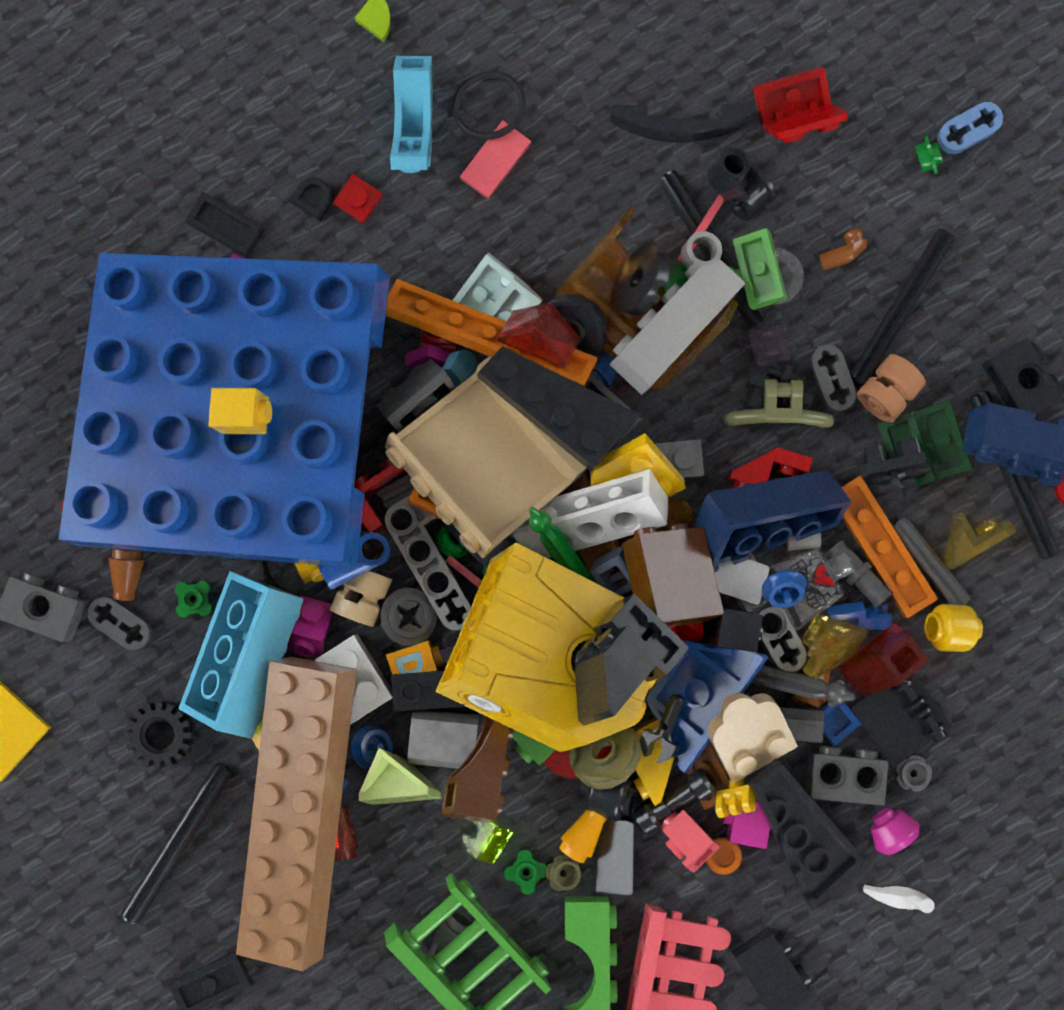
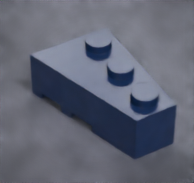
M987 403L969 411L962 452L975 456L976 461L980 463L998 464L1007 467L1009 473L1030 475L1038 478V482L1041 484L1058 486L1064 481V419L1059 418L1057 424L1035 420V412Z

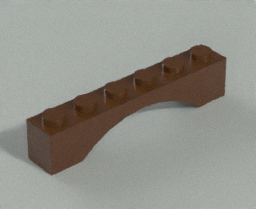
M487 716L484 717L481 732L473 749L463 763L447 777L441 816L479 823L496 821L504 804V796L500 791L502 778H505L509 768V757L506 756L507 742L511 740L514 729Z

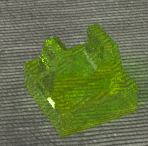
M472 821L479 827V831L475 838L466 834L463 835L462 841L468 847L466 852L477 860L494 864L511 837L512 832L493 822L479 823Z

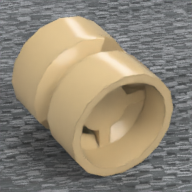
M370 571L344 583V590L337 591L330 611L361 624L374 627L381 609L378 605V600L386 597L392 579ZM359 593L364 594L362 599L357 602Z

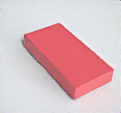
M502 120L495 131L506 127L508 124ZM516 129L503 137L487 140L460 175V179L489 200L531 145V141Z

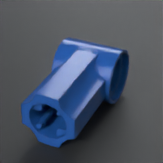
M370 532L360 537L356 568L318 565L329 588L333 590L361 574L385 564L391 556V546L384 536ZM373 539L381 541L384 547L382 556L377 560H369L364 554V546Z

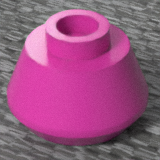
M887 807L879 811L872 818L874 823L871 826L874 846L876 851L882 854L891 855L901 851L915 841L919 835V823L901 809L893 810L891 807Z

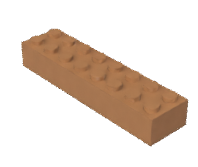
M291 656L269 661L236 955L299 971H304L323 959L357 671L355 668Z

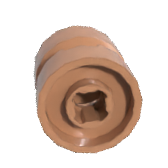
M890 354L876 369L877 377H870L856 395L859 402L872 415L886 423H893L906 408L905 400H913L926 385V380L921 372L909 361L898 355Z

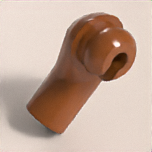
M854 229L845 233L844 239L847 245L819 254L824 271L850 263L867 248V239H864L861 229Z

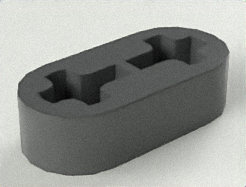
M822 345L811 355L810 368L825 407L834 412H841L853 405L856 399V390L841 350L833 345ZM822 352H826L828 357H835L836 362L831 365L834 376L830 377L826 366L819 367L818 361L822 359ZM834 380H836L840 391L846 390L848 392V396L843 399L844 405H840L838 400L832 401L830 399V394L834 392L832 384Z
M100 597L95 599L88 608L90 623L122 647L129 650H140L151 642L153 637L151 625L118 600L111 597ZM110 604L112 606L110 613L119 619L118 622L114 623L112 620L101 622L99 620L101 614L97 611L99 606L107 607ZM124 623L132 628L140 625L142 627L140 630V634L143 636L142 641L134 640L130 643L128 640L130 633L122 628Z

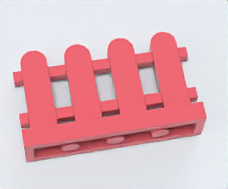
M645 903L625 1010H717L711 1000L704 998L706 986L716 987L723 982L724 971L718 964L711 962L713 949L724 950L730 945V933L724 927L718 926L717 918L707 916L706 923L681 919L682 913L672 910L671 916L667 917V913L660 906ZM661 941H666L664 952L659 953ZM676 944L702 947L699 960L675 956ZM654 977H658L656 990L652 989ZM669 981L693 983V995L667 992Z

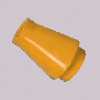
M586 810L562 835V843L559 849L579 863H584L587 857L592 858L606 818L595 811Z

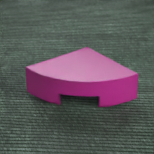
M428 343L405 354V366L415 368L420 364H425L431 358L437 365L443 368L451 352Z

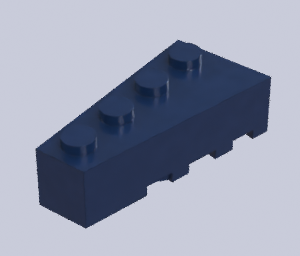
M829 470L814 473L808 472L799 476L783 479L777 478L772 481L746 484L741 487L710 492L707 494L692 528L704 527L715 573L719 570L718 564L731 560L736 565L748 560L747 553L763 547L767 552L780 548L792 536L799 541L838 526L851 500Z

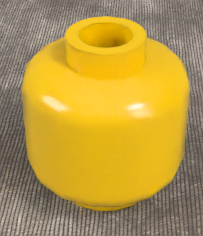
M938 605L928 614L925 620L926 638L940 651H969L977 644L978 639L981 638L983 633L982 621L978 618L974 609L967 605Z

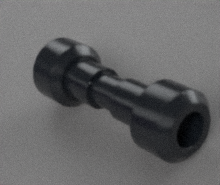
M703 768L697 769L688 775L686 784L676 789L675 793L669 797L662 798L661 803L654 805L645 802L634 809L633 819L635 824L645 834L650 835L662 828L663 820L672 815L682 805L686 806L695 799L705 801L716 794L717 784L708 770Z

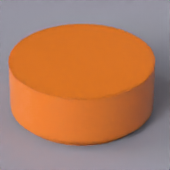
M726 837L714 838V842L720 848L706 861L708 867L720 875L733 873L740 866L742 860L740 847L736 843L729 842Z

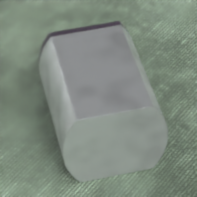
M413 710L407 757L408 764L457 769L476 743L482 729L483 715Z

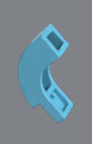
M396 56L393 68L395 120L390 154L391 170L416 173L420 170H428L431 164L432 56Z

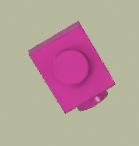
M300 596L304 600L300 608V615L294 624L287 643V649L302 657L314 656L319 658L323 655L324 641L334 612L330 611L332 604Z

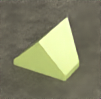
M381 748L378 749L359 792V801L371 805L441 799V791L412 764H408L405 758Z

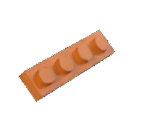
M861 476L842 486L841 488L851 500L842 520L869 563L873 566L872 568L879 579L893 592L891 598L902 616L909 618L938 600Z

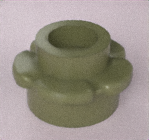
M567 855L555 857L554 862L548 864L546 868V878L550 881V887L556 891H567L575 888L581 878L578 862L569 859ZM562 870H565L564 876H560Z

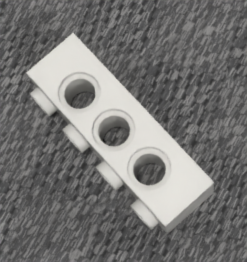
M647 469L557 496L540 511H545L550 515L552 526L559 528L573 550L577 551L633 535L634 531L646 527L658 528L667 525L668 497L652 471ZM529 520L513 533V536L520 545L542 555L543 558H552L540 541V533H536L531 529Z

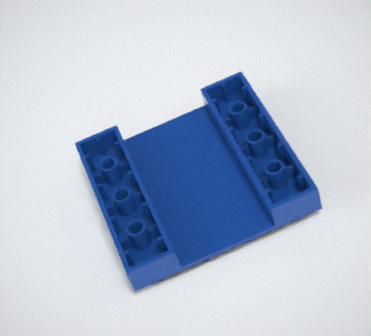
M99 253L58 540L87 547L356 568L365 494L354 488L367 370L370 348L382 349L390 277L378 264ZM211 388H256L267 395L272 405V419L270 423H267L266 434H222L209 427Z

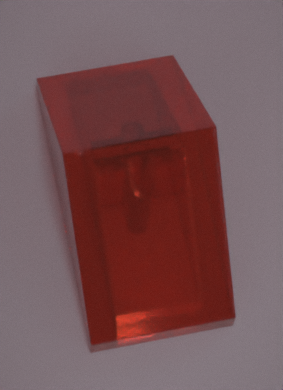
M548 302L514 310L500 333L498 342L566 369L580 342V337L556 308Z

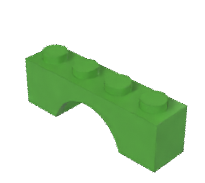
M564 896L565 940L582 948L591 959L594 967L593 981L587 993L577 1002L566 1006L565 1010H610V1003H617V980H610V966H617V944L610 943V929L617 928L616 906H610L608 896Z

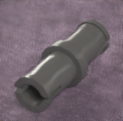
M844 540L838 542L826 554L848 577L847 583L850 586L855 585L875 608L882 605L893 594L871 571L873 566L869 562L864 563Z

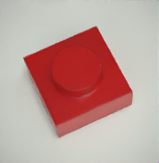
M352 174L333 204L364 225L383 197V194Z

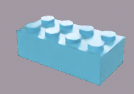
M229 571L178 709L216 731L252 739L256 727L261 721L265 705L269 661L282 659L286 653L287 643L294 624L300 615V608L304 599L260 580Z

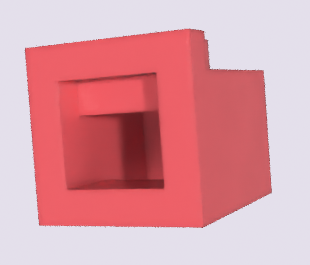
M684 810L679 814L673 813L662 823V831L670 838L665 844L680 860L684 856L687 857L682 863L693 873L720 848Z

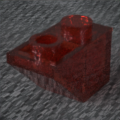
M893 623L892 628L884 630L839 667L838 670L859 696L864 697L902 684L930 660L909 633Z

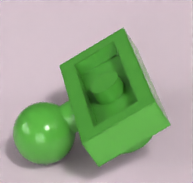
M765 228L733 239L739 269L735 270L730 266L728 267L746 283L744 288L749 307L755 310L786 300L787 295L771 232Z

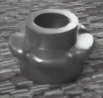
M911 755L909 759L901 760L896 767V772L898 773L897 781L904 789L910 788L914 792L921 791L927 787L932 778L930 765L926 764L925 759L918 755ZM912 770L917 772L915 777H912L910 774Z

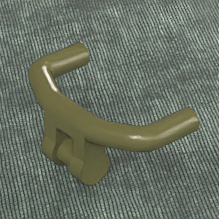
M765 379L764 408L732 411L726 413L723 417L725 425L730 427L757 423H793L813 425L825 429L834 425V417L831 414L802 409L803 380H791L790 383H780L776 379ZM777 397H789V408H777Z

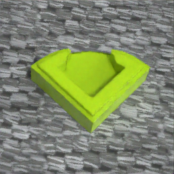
M368 0L356 15L355 21L382 42L386 40L390 31V11L385 0Z

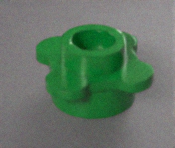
M925 136V142L915 145L922 172L934 170V173L938 174L936 165L943 163L938 143L930 144L928 136Z
M203 580L191 585L185 582L178 583L174 590L175 594L178 595L179 603L176 607V613L182 618L198 613L201 616L209 615L212 611L208 594L211 590L210 584ZM191 596H196V602L192 603L190 601Z
M521 850L518 852L517 860L514 864L506 867L504 875L506 880L514 881L519 885L523 894H532L540 878L546 877L547 865L539 863L532 857V853L529 850ZM529 869V875H524L523 870Z

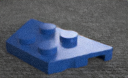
M696 640L685 641L689 649L667 676L660 678L646 699L653 715L660 722L672 694H679L685 699L672 732L674 741L681 744L677 753L680 760L677 764L681 771L684 773L690 771L710 742L707 733L708 726L716 716L721 714L722 702L731 694H743L768 659L765 654L715 646Z

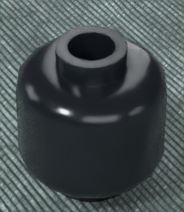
M630 777L625 782L608 789L598 790L588 787L583 783L580 797L585 798L587 811H595L608 820L619 821L624 815L629 816L631 814L637 796V788L633 787Z

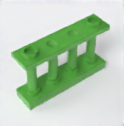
M452 873L446 877L449 891L452 894L413 929L407 928L403 931L394 922L384 931L386 947L446 1010H502L533 982L545 994L551 990L546 978L549 971L537 956L531 959L475 899L478 894L470 883L465 879L459 882ZM463 905L476 920L438 954H431L428 957L420 949L422 946L421 941ZM487 931L500 946L460 981L455 979L451 982L444 974L446 972L445 967ZM511 957L522 968L523 972L484 1006L478 1005L475 1007L468 1000L470 997L469 992L505 960Z

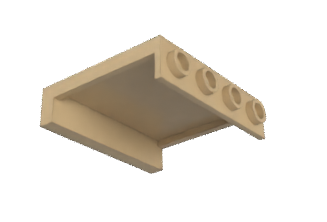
M490 356L478 365L475 374L397 435L394 432L389 434L385 445L387 449L386 455L392 464L399 469L401 467L404 468L411 476L410 481L415 490L421 496L425 497L427 495L436 505L435 510L442 521L448 525L452 523L461 533L460 539L464 546L472 553L477 552L482 558L530 520L529 509L531 507L539 511L542 510L578 480L586 470L584 465L477 378L478 372L491 359Z

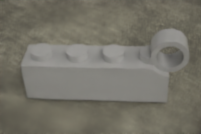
M700 231L694 233L681 249V260L688 269L684 275L689 280L681 288L675 283L660 299L665 303L662 309L656 313L651 308L636 324L642 330L634 339L627 334L613 349L618 356L609 365L641 395L656 382L746 284L723 261L719 260L722 255V245L719 239L710 232ZM698 243L706 246L711 255L710 261L697 259L693 254L692 245Z

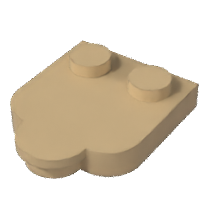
M742 693L729 695L722 702L721 714L716 716L708 726V737L733 784L771 763L775 758L777 759L798 747L779 706L771 696L763 693L755 694L751 697Z

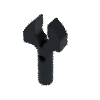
M672 694L659 727L655 730L650 728L643 730L640 744L644 757L651 755L654 744L659 739H661L663 748L656 763L664 762L677 755L681 744L674 741L672 732L685 703L683 696Z

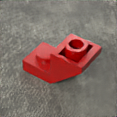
M776 448L729 473L727 481L734 483L733 488L746 484L767 482L772 465L777 467L776 473L786 477L798 476V473L804 474L809 472L813 458Z

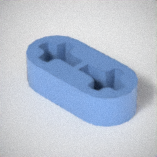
M983 102L949 120L941 127L937 134L939 147L948 154L961 153L993 135L1003 123V113L992 102ZM980 112L985 116L989 114L993 116V120L990 122L991 128L987 124H982L977 128L974 127L973 123L981 117ZM964 128L966 129L967 133L959 140L960 145L956 141L949 143L946 138L950 134L949 129H952L954 133Z

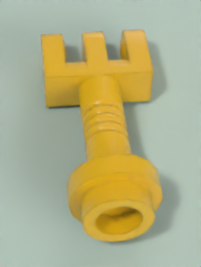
M744 778L734 784L730 779L729 789L716 791L715 811L718 818L728 817L729 811L732 816L740 815L742 808L745 813L755 811L756 798L750 786L744 785Z

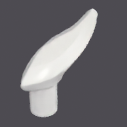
M864 885L863 892L892 907L908 910L918 909L924 913H930L934 909V902L929 897L908 887L890 886L882 888Z

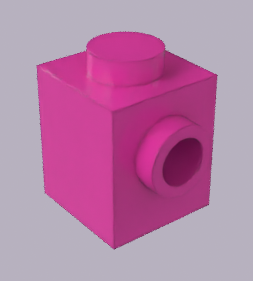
M757 801L754 812L745 813L742 808L740 815L732 816L729 811V816L723 818V824L728 825L726 838L729 842L762 849L767 848L770 827Z

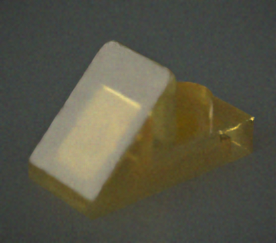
M963 513L954 514L942 562L948 569H954L1016 533L1010 520L996 522L995 518L989 519L975 528L978 533L976 535Z
M823 615L815 616L802 637V641L810 648L807 653L810 659L803 668V671L814 680L853 658L869 632L861 626Z

